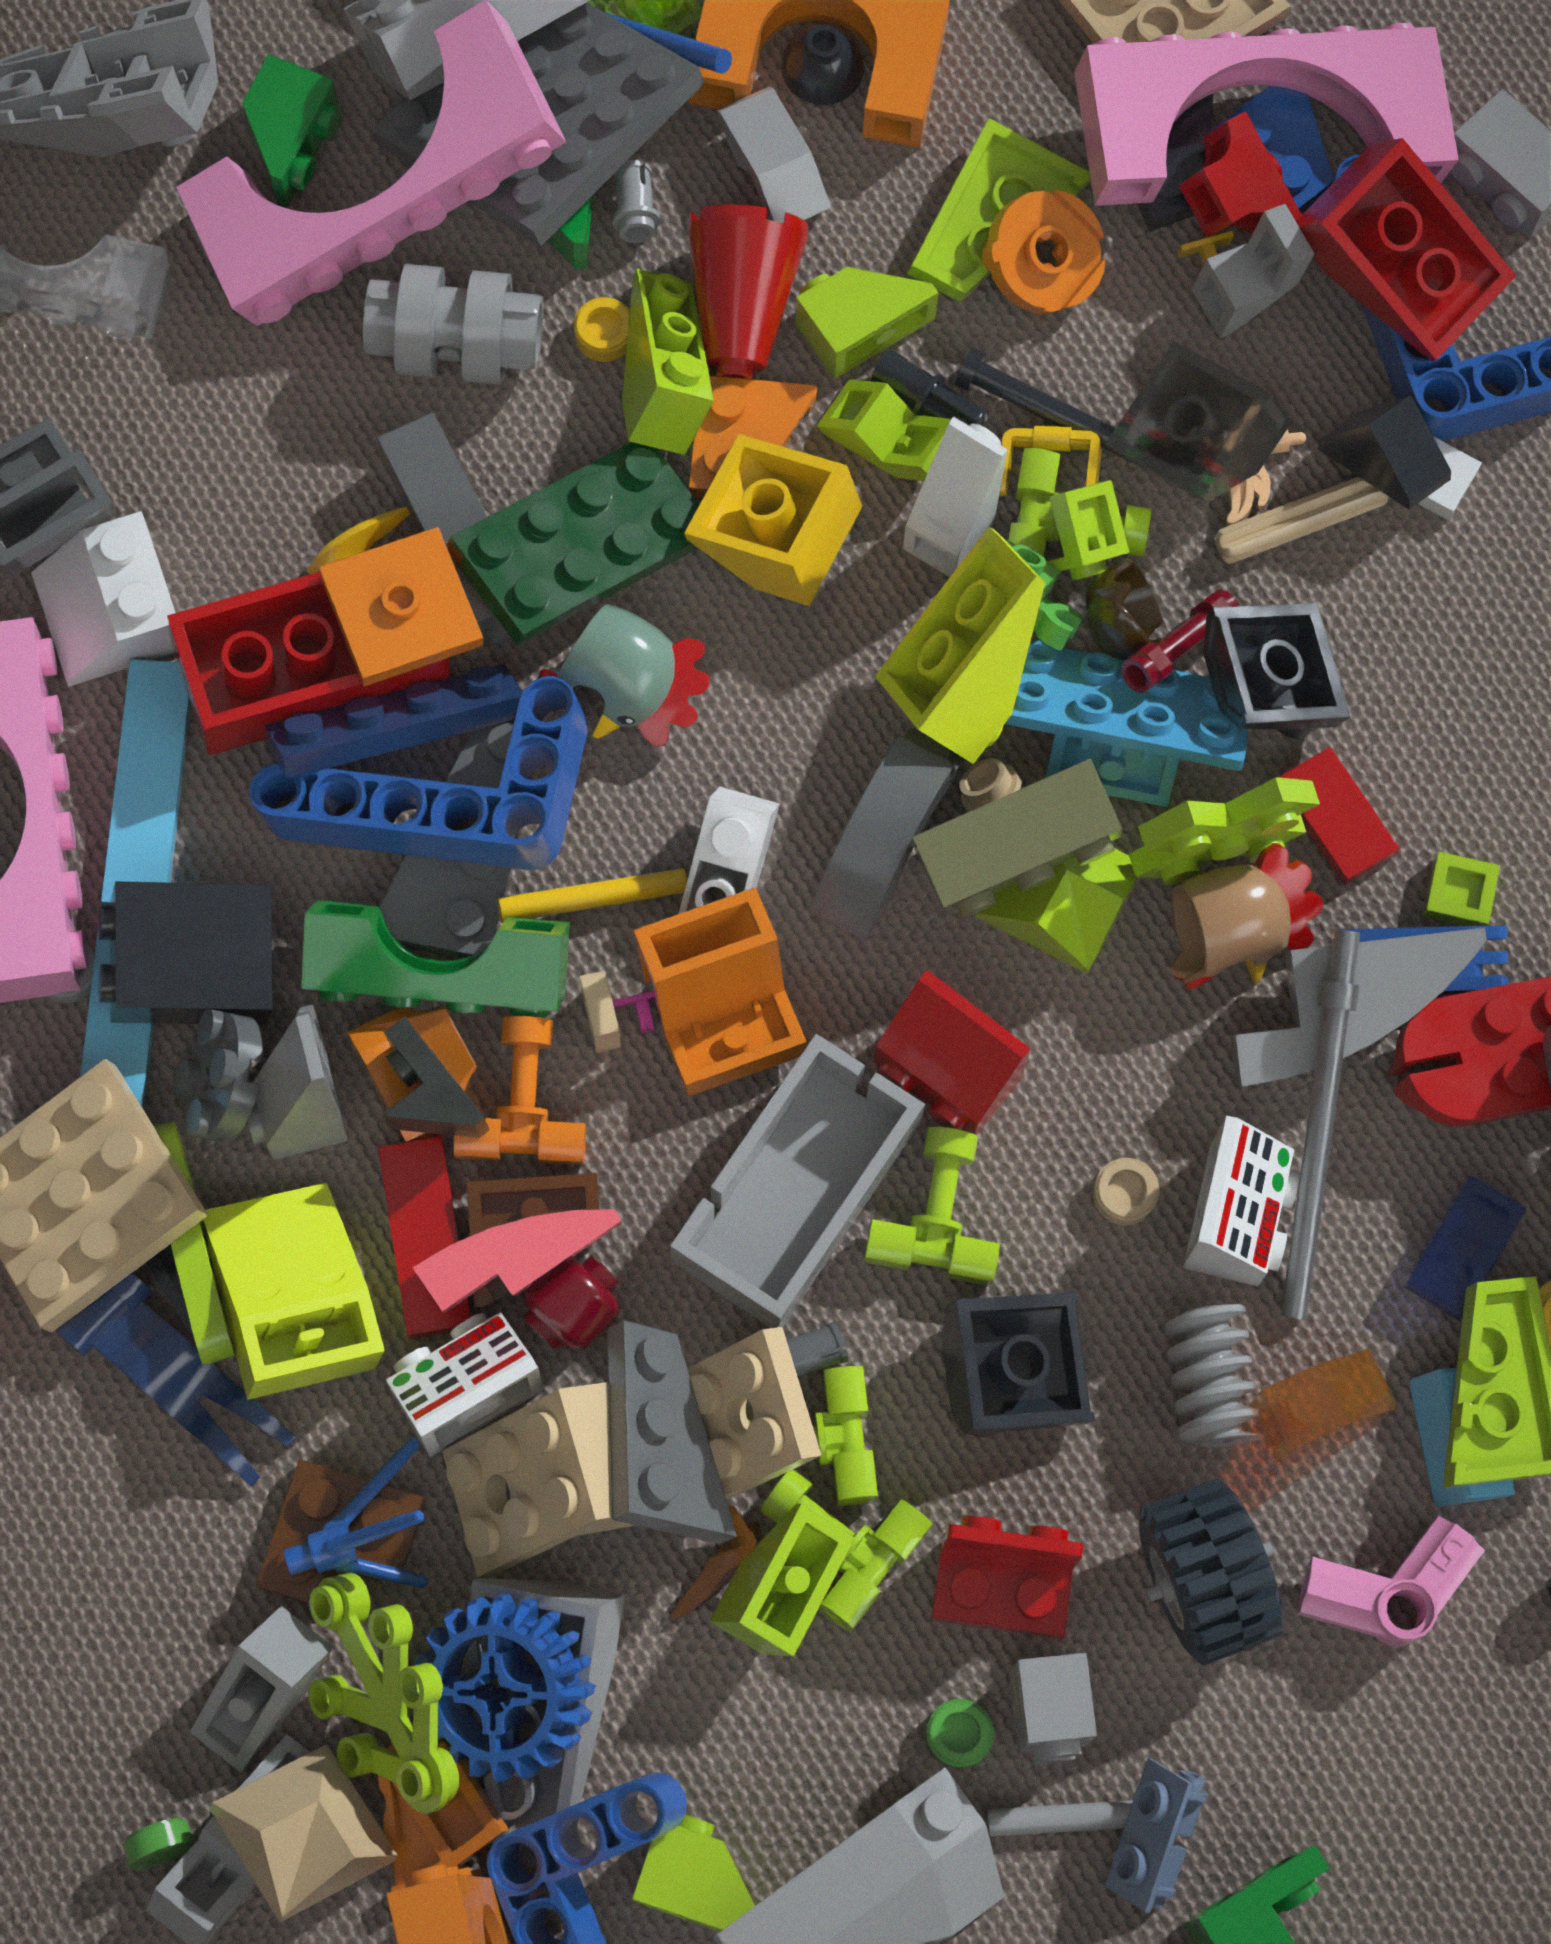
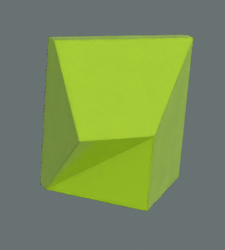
M1117 849L1107 856L1086 865L1080 866L1076 857L1052 867L1056 877L1030 890L1020 892L1017 883L997 891L993 893L997 903L976 913V917L1088 974L1139 879L1135 877L1129 855Z

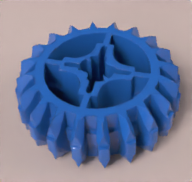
M501 1594L494 1597L492 1604L486 1598L478 1597L468 1602L466 1611L456 1608L448 1612L444 1618L446 1628L439 1626L430 1630L426 1639L433 1650H426L418 1654L414 1663L417 1665L430 1663L440 1673L443 1692L441 1699L438 1701V1743L446 1739L451 1744L448 1752L456 1763L463 1760L466 1756L469 1757V1777H480L491 1768L495 1782H506L514 1776L515 1771L521 1779H529L539 1773L540 1764L551 1768L561 1762L563 1756L561 1748L570 1750L579 1743L581 1736L574 1726H582L587 1723L591 1718L592 1712L577 1700L594 1694L596 1685L586 1680H580L578 1672L589 1667L592 1658L586 1655L573 1657L569 1647L576 1644L580 1633L572 1630L559 1636L555 1630L560 1623L561 1613L555 1611L545 1614L538 1620L537 1600L527 1598L516 1607L510 1594ZM488 1635V1650L481 1653L480 1670L469 1675H461L462 1664L470 1646L479 1636ZM524 1648L534 1657L542 1671L536 1670L529 1664L525 1657ZM498 1678L500 1686L508 1687L511 1691L521 1692L509 1697L507 1689L497 1688L496 1684L486 1683ZM539 1700H547L546 1712L537 1731L531 1738L519 1739V1724L525 1722L526 1706H530ZM467 1705H470L478 1712L482 1725L474 1718Z

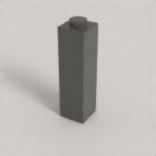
M434 412L377 437L382 463L404 506H407L410 511L409 516L418 533L439 527L447 546L450 536L487 518ZM451 557L482 633L483 644L489 641L493 644H500L511 640L506 630Z

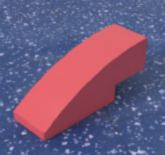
M615 1209L572 1210L531 1216L489 1228L449 1245L412 1268L442 1312L446 1313L497 1277L501 1278L512 1296L516 1297L530 1287L535 1280L570 1256L574 1257L623 1222Z

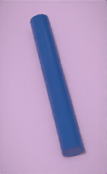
M606 13L698 67L722 74L731 65L732 56L727 49Z

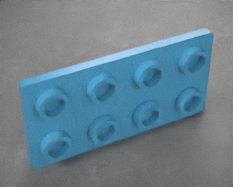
M1030 641L1013 713L1005 724L1054 734L1045 778L1091 758L1107 795L1168 807L1180 759L1236 771L1242 769L1246 754L1248 729L1239 728L1219 710L1210 677L1173 669L1170 675L1145 693H1139L1132 690L1122 677L1121 666L1125 660L1116 659L1104 653H1086L1066 648L1059 651L1042 641Z

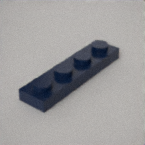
M505 664L494 667L481 666L470 670L466 674L435 682H418L412 684L407 689L376 697H358L347 704L325 710L293 714L285 720L265 725L267 744L287 779L515 720L519 700L523 692Z

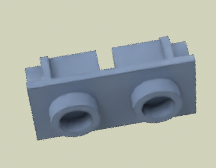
M1147 1758L1105 1883L1106 1887L1146 1913H1150L1152 1907L1163 1908L1166 1898L1174 1897L1176 1892L1175 1885L1187 1850L1173 1843L1176 1835L1192 1837L1202 1804L1206 1802L1208 1793L1203 1790L1206 1781L1203 1776L1187 1770H1180L1178 1775L1154 1759Z

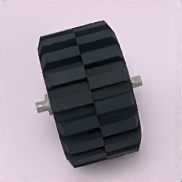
M1215 1478L1140 1508V1541L1154 1583L1153 1587L1145 1589L1146 1595L1150 1602L1160 1599L1178 1639L1197 1662L1206 1666L1281 1636L1283 1622L1282 1603L1276 1579L1268 1556L1275 1554L1274 1548L1270 1541L1262 1544L1258 1532L1242 1502L1223 1481Z

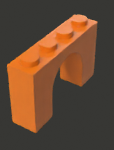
M705 0L695 40L729 50L732 61L729 69L722 74L699 67L705 84L688 99V103L719 109L749 96L759 56L767 42L776 33L790 25L804 21H825L842 26L854 33L864 43L872 57L874 67L864 108L862 137L921 148L947 27L950 0Z
M445 1864L432 1866L403 1875L406 1888L386 1893L398 1944H516L491 1878L483 1877L482 1869L471 1871L470 1867L458 1869V1866L446 1868Z

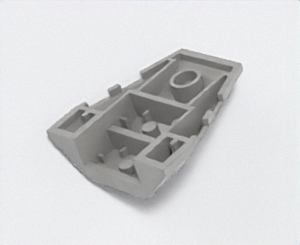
M175 0L132 12L134 24L100 36L97 26L78 31L81 42H76L74 46L46 54L42 44L0 59V139L101 158L160 141L163 146H175L190 140L198 133L218 86L208 1Z

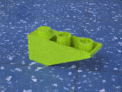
M636 268L632 282L622 393L628 441L685 455L714 402L692 283L683 281L671 274H656Z

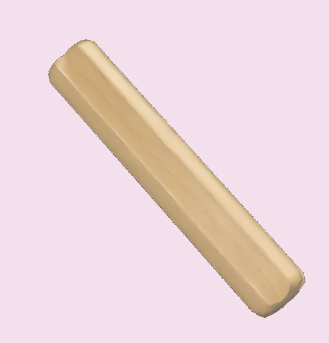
M1356 477L1219 529L1216 533L1215 544L1222 560L1225 563L1232 564L1384 506L1387 503L1388 496L1360 477Z

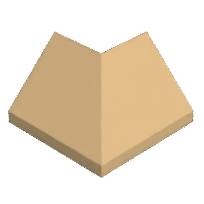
M327 1744L212 1802L209 1808L279 1922L292 1917L389 1865L398 1856L352 1782L343 1773L338 1760Z

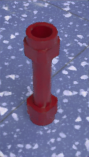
M1216 590L1191 609V618L1158 644L1149 642L1122 663L1121 674L1126 684L1136 692L1145 693L1172 673V664L1204 639L1207 613L1214 607L1240 606L1237 599L1228 591Z

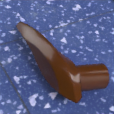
M728 1505L737 1537L722 1543L719 1549L707 1560L703 1571L676 1607L669 1613L670 1616L675 1620L683 1617L711 1599L730 1583L740 1562L755 1548L760 1523L751 1522L745 1524L737 1509L732 1505Z

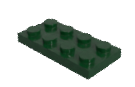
M630 442L450 536L446 547L450 556L518 647L698 549L686 539L684 532L697 511L699 504L657 448Z

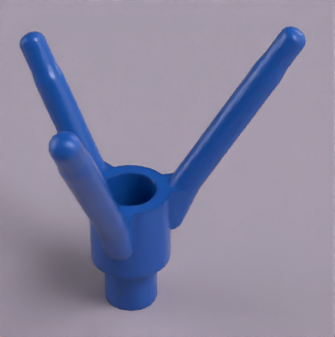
M409 1438L347 1506L323 1526L324 1530L308 1534V1542L283 1550L291 1575L317 1568L318 1573L336 1569L338 1573L360 1574L418 1588H425L427 1586L428 1578L425 1575L359 1559L355 1551L357 1546L421 1523L424 1520L422 1511L415 1510L351 1533L348 1525L419 1448L420 1442L417 1438Z

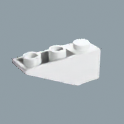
M952 418L906 523L903 549L948 577L954 573L988 526L992 527L994 524L1008 449L1001 446L1000 440L990 430L978 424H970L968 426L957 418Z
M719 787L709 797L679 914L757 887L778 813L779 803Z

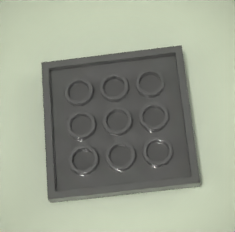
M584 3L517 41L566 143L554 149L551 156L542 164L530 169H521L499 182L498 188L490 195L482 199L468 201L540 247L705 84L698 66L588 3ZM444 82L412 100L404 97L371 129L378 146L412 167L425 149L436 126L442 106Z

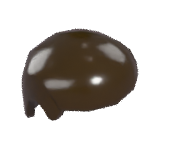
M1127 558L1109 567L1092 580L1087 588L1085 597L1086 620L1092 633L1101 645L1119 658L1128 659L1149 642L1158 644L1162 640V638L1149 639L1154 630L1162 625L1163 618L1144 575L1134 561Z

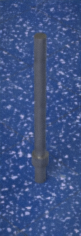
M1334 929L1328 979L1321 980L1317 1006H1323V1015L1281 1308V1316L1289 1318L1307 1319L1350 1010L1356 1011L1360 988V985L1353 984L1360 932Z

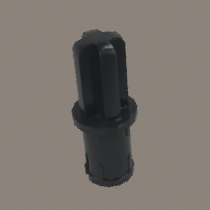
M892 348L881 357L871 376L873 377L870 381L887 383L900 399L914 408V415L923 416L925 414L928 417L947 419L955 417L968 426L970 424H978L984 427L988 418L986 411L944 385V376L939 373L935 376L931 375L908 361V359Z

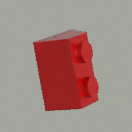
M926 970L876 1044L873 1062L880 1067L877 1070L878 1074L907 1093L912 1091L929 1104L930 1108L927 1111L940 1126L963 1130L977 1136L1021 1081L1031 1048Z

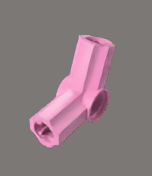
M1438 1515L1391 1578L1312 1557L1303 1578L1298 1598L1297 1615L1375 1636L1379 1641L1389 1646L1401 1647L1413 1643L1433 1628L1437 1615L1485 1550L1475 1541L1472 1535L1456 1523L1447 1521ZM1390 1597H1403L1414 1605L1417 1612V1622L1413 1629H1400L1389 1620L1387 1603Z

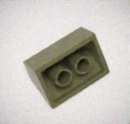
M1090 758L913 837V842L918 859L944 913L947 914L958 909L961 918H964L997 903L993 893L1017 883L1020 892L1048 882L1056 877L1052 867L1076 857L1079 865L1082 866L1107 856L1115 851L1111 841L1121 837L1122 827Z

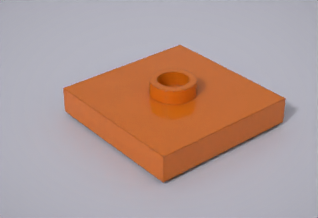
M439 527L319 567V576L363 687L483 646L482 633Z

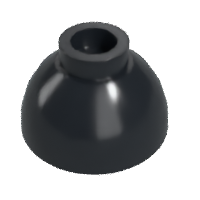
M814 24L800 30L789 41L783 54L781 72L785 84L798 98L812 104L829 105L843 101L856 91L863 78L864 62L859 45L846 30L832 24Z

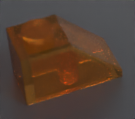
M1370 1349L1320 1363L1262 1389L1251 1402L1254 1408L1259 1409L1258 1418L1279 1462L1399 1408Z

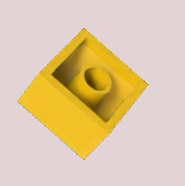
M738 434L684 534L689 542L755 590L810 606L863 506L847 465Z

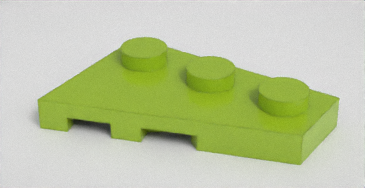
M988 118L907 274L919 281L932 283L936 290L961 302L991 275V272L983 264L982 249L988 241L991 224L999 211L1011 200L1034 191L1053 192L1058 190L1076 196L1090 183L1089 171Z
M1537 1276L1477 1282L1466 1287L1443 1489L1551 1476V1349Z

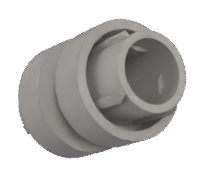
M405 264L400 281L371 279L369 281L363 317L364 352L369 355L394 357L397 375L434 379L437 375L440 361L462 362L464 382L502 385L506 368L537 369L543 329V296L512 292V276L508 273L473 270L468 288L446 286L445 270L443 267Z

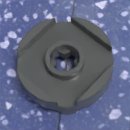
M211 1009L203 1012L198 1024L197 1041L191 1058H183L179 1062L174 1076V1093L176 1096L185 1098V1131L187 1136L222 1142V1138L234 1139L244 1128L253 1109L259 1083L247 1081L250 1060L262 1062L263 1050L260 1029L253 1018Z

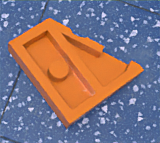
M709 376L714 402L694 437L689 492L694 498H704L738 434L787 448L791 442L792 433L806 412H811L816 404L817 385Z

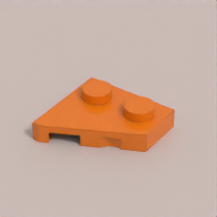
M445 1739L438 1743V1746L448 1751L451 1744ZM391 1745L389 1748H387L389 1750L397 1752L394 1745ZM464 1759L456 1763L459 1773V1787L455 1797L447 1801L441 1810L429 1814H422L413 1809L400 1794L396 1782L378 1775L379 1790L383 1793L386 1801V1809L383 1815L384 1834L398 1855L393 1862L396 1886H391V1892L406 1888L403 1875L445 1864L446 1868L452 1866L460 1868L510 1832L476 1777H469V1766Z

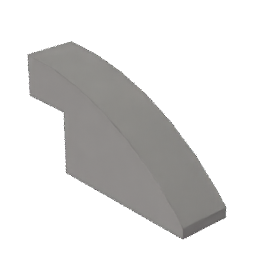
M1485 927L1359 942L1353 984L1360 985L1357 1009L1356 1011L1350 1010L1343 1058L1372 1045L1406 1023L1441 994L1486 942ZM1332 946L1285 951L1294 1027L1230 1035L1237 1086L1242 1087L1286 1079L1315 1069L1323 1015V1006H1317L1320 982L1321 980L1328 979Z

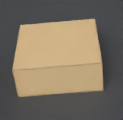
M605 970L580 976L582 997L596 1053L620 1048V1031Z

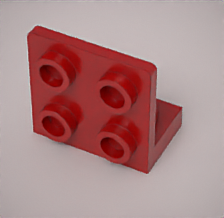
M962 1516L961 1525L949 1524L941 1541L931 1621L1062 1640L1065 1637L1072 1572L1082 1558L1084 1544L1068 1541L1069 1531L1050 1526H1029L1028 1535L1001 1531L1002 1521L981 1516Z

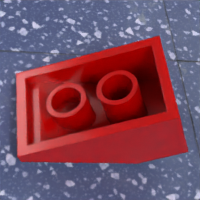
M1403 137L1368 146L1296 221L1314 252V261L1325 274L1430 361L1437 360L1516 277L1511 268Z

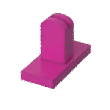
M654 991L612 1000L614 1010L635 1005L642 1034L647 1033L648 1029L650 1032L655 1031L649 1002L656 1000Z

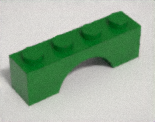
M317 900L305 913L301 989L319 990V997L330 1001H353L358 998V994L383 996L382 1002L384 1004L396 1007L419 1006L422 999L445 1001L446 1008L455 1012H481L484 1010L485 1005L510 1007L509 1013L513 1016L543 1018L548 1016V1011H558L565 998L570 922L506 917L498 928L493 940L480 952L460 960L438 961L422 957L406 948L391 932L380 906Z

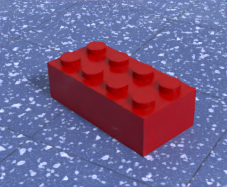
M319 572L167 615L172 647L208 756L267 739L266 724L285 720L296 713H313L347 704L358 697H376L407 689L412 684L418 682H435L449 678V658L363 687Z

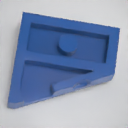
M1269 85L1210 132L1231 118L1246 111L1266 150L1279 162L1283 173V181L1302 214L1333 184V175L1308 94Z

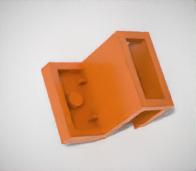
M756 887L633 930L641 970L646 983L653 982L662 1032L688 1097L799 1058L807 1047V1041L784 988L778 938Z

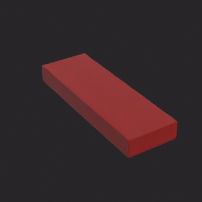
M439 1136L379 1146L378 1151L407 1337L410 1340L451 1333L455 1327L471 1318L469 1299L466 1298L446 1313L442 1312L412 1268L449 1245L459 1242L443 1138Z

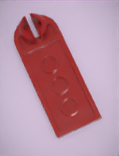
M1551 976L1432 1000L1402 1027L1396 1042L1395 1055L1388 1071L1389 1077L1404 1074L1415 1063L1431 1060L1437 1064L1443 1063L1446 1066L1457 1065L1409 1074L1393 1088L1395 1096L1408 1107L1422 1112L1432 1120L1456 1127L1472 1126L1551 1110V1088L1543 1050V1038L1547 1028L1551 1025Z

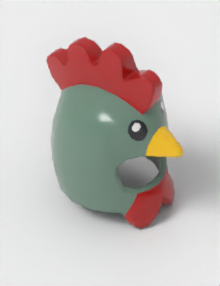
M609 604L604 605L589 622L562 667L543 668L540 670L538 677L539 679L541 677L555 676L564 679L571 685L573 691L585 686L595 689L602 695L605 707L592 737L599 739L620 727H638L642 736L656 747L665 746L668 742L670 724L687 728L697 722L699 715L697 710L689 703V697L702 695L710 687L709 675L695 668V663L703 658L706 652L705 645L700 640L684 638L673 643L659 629L628 610Z

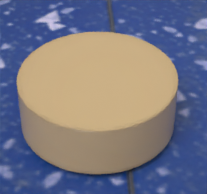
M1119 1158L1109 1162L1099 1172L1093 1187V1200L1097 1210L1105 1219L1117 1225L1128 1226L1142 1222L1151 1214L1159 1198V1183L1155 1173L1148 1165L1133 1158Z

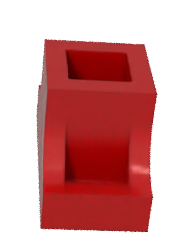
M1246 111L1226 121L1202 138L1206 150L1204 166L1202 170L1179 185L1207 238L1229 228L1241 229L1252 235L1264 211L1286 204L1295 221L1302 216L1283 181V173L1279 162L1266 150Z

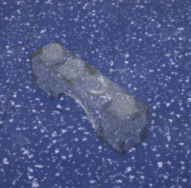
M105 234L92 250L74 261L61 265L40 266L17 259L0 245L1 312L11 313L17 308L39 313L44 319L62 326H71L75 322L96 326L104 333L119 339H131L134 335L153 339L172 278V271L164 247Z

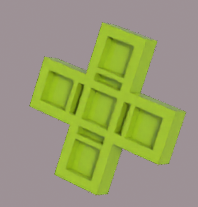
M1275 777L1227 803L1185 801L1138 826L1144 846L1128 854L1135 877L1163 879L1165 885H1176L1192 876L1200 874L1199 866L1212 859L1220 861L1236 856H1246L1251 863H1255L1260 852L1272 843H1279L1285 847V843L1306 833L1301 814L1320 805L1313 781Z

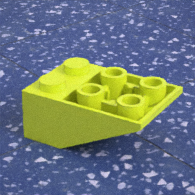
M327 1183L205 1210L208 1216L201 1222L247 1400L375 1370L385 1351L367 1284Z

